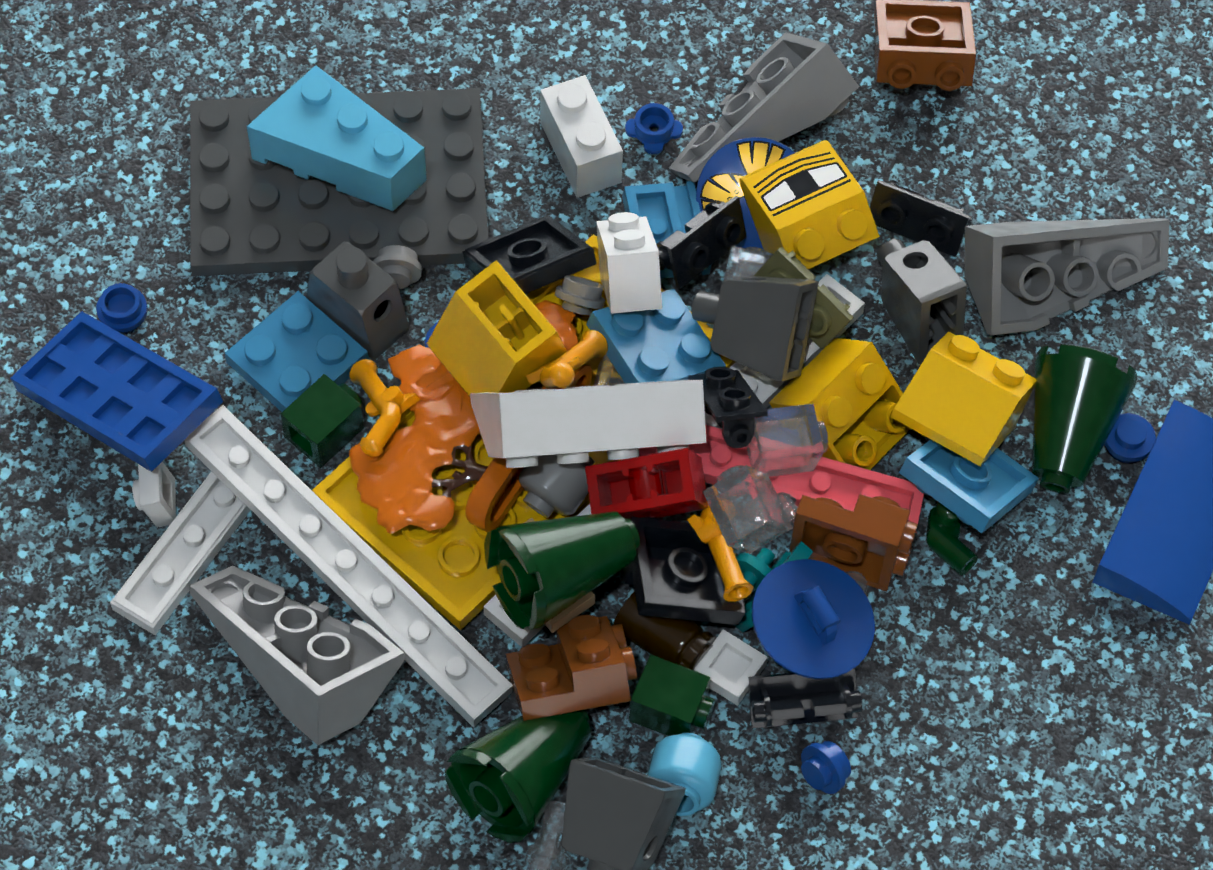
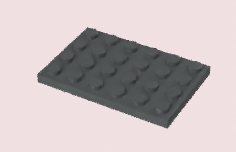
M480 88L355 93L357 97L425 148L427 180L394 211L336 190V185L310 176L308 180L296 176L293 169L268 160L264 164L253 160L247 126L279 97L190 101V267L192 276L312 271L318 263L342 242H349L354 247L361 249L372 261L378 257V252L383 247L400 245L414 250L418 255V261L421 266L465 264L462 251L488 240Z

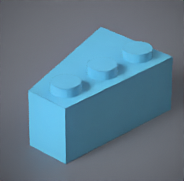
M317 65L247 126L253 160L264 164L269 160L293 169L294 175L308 180L310 176L332 183L336 185V190L391 211H394L427 180L425 148Z

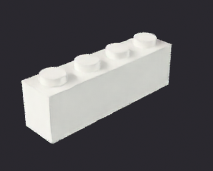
M703 380L615 384L614 386H578L565 389L515 390L511 393H470L471 406L488 457L506 458V468L538 466V456L557 454V464L589 462V452L607 451L608 460H623L639 457V448L657 447V452L661 453L689 448V444L707 443Z

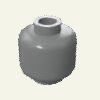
M557 454L538 456V466L524 467L520 472L519 482L528 492L523 501L546 518H549L553 511L563 516L574 514L588 495L585 466H591L595 461L589 456V462L557 464Z

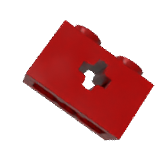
M689 448L585 466L591 514L618 512L624 519H631V517L660 518L708 508L702 459Z

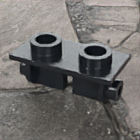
M878 180L870 204V210L876 226L916 242L922 240L930 241L936 250L954 257L958 254L965 234V226H970L973 220V216L965 214L966 208L960 207V209H957L935 199L931 201L924 198L922 194L899 186L895 180H892L890 184Z
M734 196L726 203L723 201L718 203L710 202L702 212L684 225L686 233L677 230L664 241H659L656 245L659 250L660 270L665 268L672 270L676 288L681 289L745 239L747 235L739 197Z
M713 367L707 369L704 374L688 375V380H703L705 412L713 416L719 427L722 428V436L727 445L732 448L748 446L754 436V418L768 416V411L740 372L727 367Z
M855 668L844 675L829 679L806 678L795 673L748 677L752 729L857 718V712H862L861 694L859 690L856 691Z

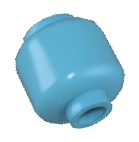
M694 733L667 736L656 744L652 752L647 775L686 788L675 816L692 815L711 804L716 795L721 771L720 754L712 744Z

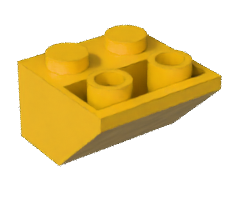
M497 260L455 291L427 342L431 351L469 397L470 393H511L515 390H526L531 386L526 375L546 363L556 360L567 352L555 328Z
M834 338L802 369L801 376L793 378L769 402L779 420L793 426L797 433L803 437L805 441L803 449L807 453L871 470L911 429L890 417L903 392L873 343L868 341Z

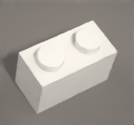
M586 75L541 89L540 123L576 198L622 183L623 150Z
M624 212L609 216L608 220L596 221L600 279L604 286L603 289L611 314L662 309L659 250L647 217H639L637 214Z

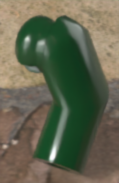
M938 502L928 515L926 541L933 552L962 576L971 570L977 562L978 556L959 540L960 519L956 514Z

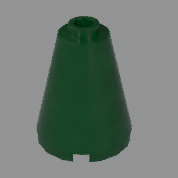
M1060 344L1058 354H1048V346L1041 347L1037 352L1035 360L1036 384L1034 386L1032 473L1041 479L1040 485L1043 488L1058 493H1069L1071 487L1083 485L1135 388L1138 376L1133 367L1129 365L1126 374L1116 368L1117 357L1098 350L1075 345Z
M618 512L503 525L487 532L484 541L485 561L487 569L497 566L501 582L493 585V588L508 617L517 627L521 629L529 627V630L546 624L633 562L636 557V548L640 545V538L634 523L628 518L624 519Z
M585 710L525 721L520 716L460 748L450 756L447 762H451V766L445 770V779L452 796L471 820L480 814L486 821L492 824L486 832L493 837L509 843L522 841L532 832L567 776L571 760L578 758L591 736L589 716Z

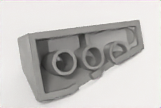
M785 32L743 74L748 83L737 95H727L719 104V107L722 109V116L718 121L701 127L669 169L674 175L694 183L699 180L700 174L708 160L725 145L739 139L751 137L767 138L779 142L825 120L827 117L839 113L848 104V97L860 86L827 43Z
M1166 218L1020 221L965 226L964 275L986 333L989 335L1036 331L1049 325V320L1069 310L1076 312L1089 306V301L1111 290L1121 291L1167 269L1170 220Z
M233 565L189 585L190 595L282 714L317 745L360 724L404 662L405 653L372 625L355 619L351 624L343 622L329 615L328 606L316 601L306 606L286 597L284 587Z

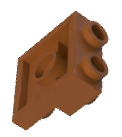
M875 0L876 44L874 60L876 82L889 83L898 89L908 88L913 84L936 85L946 91H953L961 86H972L976 47L970 2Z
M860 494L854 511L844 509L838 502L832 499L822 497L814 499L802 495L795 515L789 552H792L796 545L802 541L813 551L808 559L829 563L843 570L856 582L887 592L893 574L902 577L904 575L918 524L908 521L911 510L900 507L898 503L886 497L876 496L871 498Z
M582 615L575 617L556 630V645L530 644L524 646L518 652L506 654L508 673L523 721L631 701L628 680L637 679L634 655L631 647L626 645L622 624L610 625L607 616Z

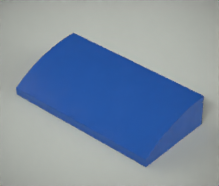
M1174 400L1100 561L1092 583L1190 625L1213 572V418Z

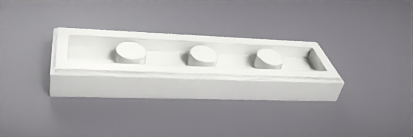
M212 471L110 602L113 611L153 635L158 633L190 591L189 585L196 583L250 512V509Z

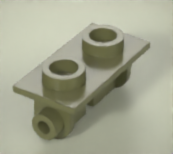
M783 247L779 248L753 275L814 280L816 277L795 257L796 253L793 250L788 253ZM824 284L821 287L818 285L808 336L822 350L854 318L847 311L850 306L847 303L844 305Z

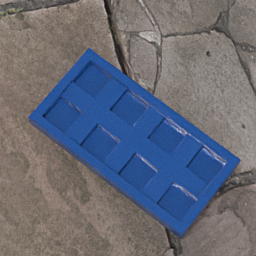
M83 311L10 378L18 392L151 472L223 403L216 387Z

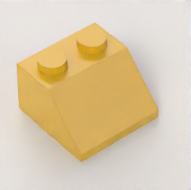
M948 331L930 349L894 407L890 417L981 467L1015 429L1034 389L1036 378L1026 374L1019 364L1007 359H999L980 349L978 343L973 339L963 335H955Z

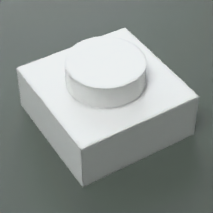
M163 461L152 472L138 464L139 479L134 480L132 485L133 498L139 511L143 510L156 527L170 525L176 518L175 477Z
M723 629L713 642V647L698 663L694 671L711 677L709 688L738 706L749 690L748 677L759 676L767 665L768 657Z

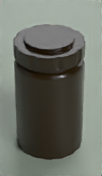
M635 591L621 607L613 625L622 624L625 637L649 655L657 656L693 671L713 647L712 644L716 640L714 635L708 631L703 632L702 627L692 620L638 615Z

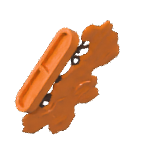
M547 300L535 304L558 332L567 351L579 343L577 330L571 323L575 318V313ZM419 344L388 358L393 376L401 381L399 388L403 394L416 393L420 400L408 408V410L413 411L415 414L412 426L395 430L383 447V453L380 456L370 457L361 450L360 443L350 449L352 471L358 476L357 490L360 493L361 502L378 509L377 523L385 527L387 533L392 534L408 525L433 531L446 527L453 518L455 504L451 498V491L462 484L477 480L478 482L470 493L466 504V518L470 524L486 532L496 529L524 489L519 482V475L524 467L506 468V458H494L489 466L475 463L471 453V445L478 433H480L471 406V398L429 347ZM584 364L574 371V381L569 387L590 386L592 369L589 365ZM538 381L526 390L546 389V387L542 385L541 381ZM555 387V388H547V389H565V388ZM456 449H462L465 452V461L455 459ZM452 464L463 467L465 471L463 473L455 471L452 475L454 479L432 478V472L437 467ZM444 486L447 489L440 496L434 495L431 492L432 488Z

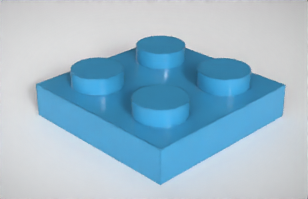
M675 289L661 292L662 309L611 314L609 307L592 311L586 323L590 330L599 331L606 338L608 343L606 355L625 384L688 380V375L704 374L707 369L726 366L720 355L711 349V342L697 321L692 318L691 312Z
M299 291L225 352L226 363L281 412L323 374L339 386L350 378L351 367L356 362L362 359H369L366 349Z
M929 440L909 455L899 471L902 476L915 484L918 490L933 497L956 514L963 523L974 527L980 533L986 531L1031 494L1039 480L1037 476L998 448L980 467L933 440Z

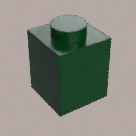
M323 374L280 413L284 438L318 467L322 468L364 429L361 409L362 401L351 387L344 383L338 386L328 376Z
M650 654L630 701L629 721L667 736L693 733L696 727L705 729L715 705V699L708 697L711 677Z

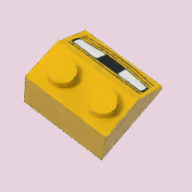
M827 140L818 142L738 178L767 260L779 248L783 247L788 253L793 250L796 253L795 257L807 269H811L880 237L864 190Z

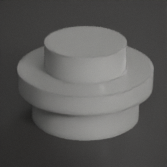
M400 245L383 247L379 250L378 257L373 260L376 265L396 281L399 289L408 287L410 284L417 282L421 277L422 266L418 261V255L408 247Z
M566 275L562 286L556 287L555 296L563 300L562 308L573 313L591 315L593 308L602 309L605 303V299L601 297L604 286L586 278Z

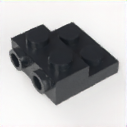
M631 517L630 520L634 523L639 534L640 545L636 548L635 560L622 570L624 583L634 585L638 615L733 625L740 623L746 613L743 599L736 602L725 601L723 598L725 586L709 545L700 540L690 523L659 520L654 517ZM724 527L734 551L730 527Z

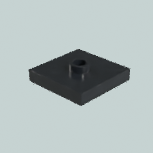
M548 215L462 251L466 267L476 275L497 260L525 294L560 280L566 275H572L597 264L594 249Z

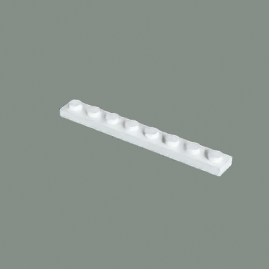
M224 405L207 417L185 439V446L367 624L372 625L405 653L404 660L473 727L512 693L513 685Z

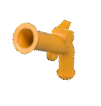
M587 330L583 334L581 342L556 360L550 361L526 375L529 384L541 381L546 389L569 387L574 381V371L593 357L601 358L606 355L608 351L607 340L599 331Z
M362 359L351 367L349 377L355 385L362 387L371 400L366 405V413L370 417L380 414V417L366 437L361 438L360 447L366 455L378 457L383 453V447L399 426L401 413L418 402L420 398L416 393L403 394L398 386L387 388L377 375L378 367L376 363L369 359Z
M717 499L708 508L702 510L700 517L694 514L687 521L693 527L700 540L709 545L725 586L723 598L728 602H736L748 597L753 591V586L744 579L723 525L728 523L733 516L732 506L726 500Z

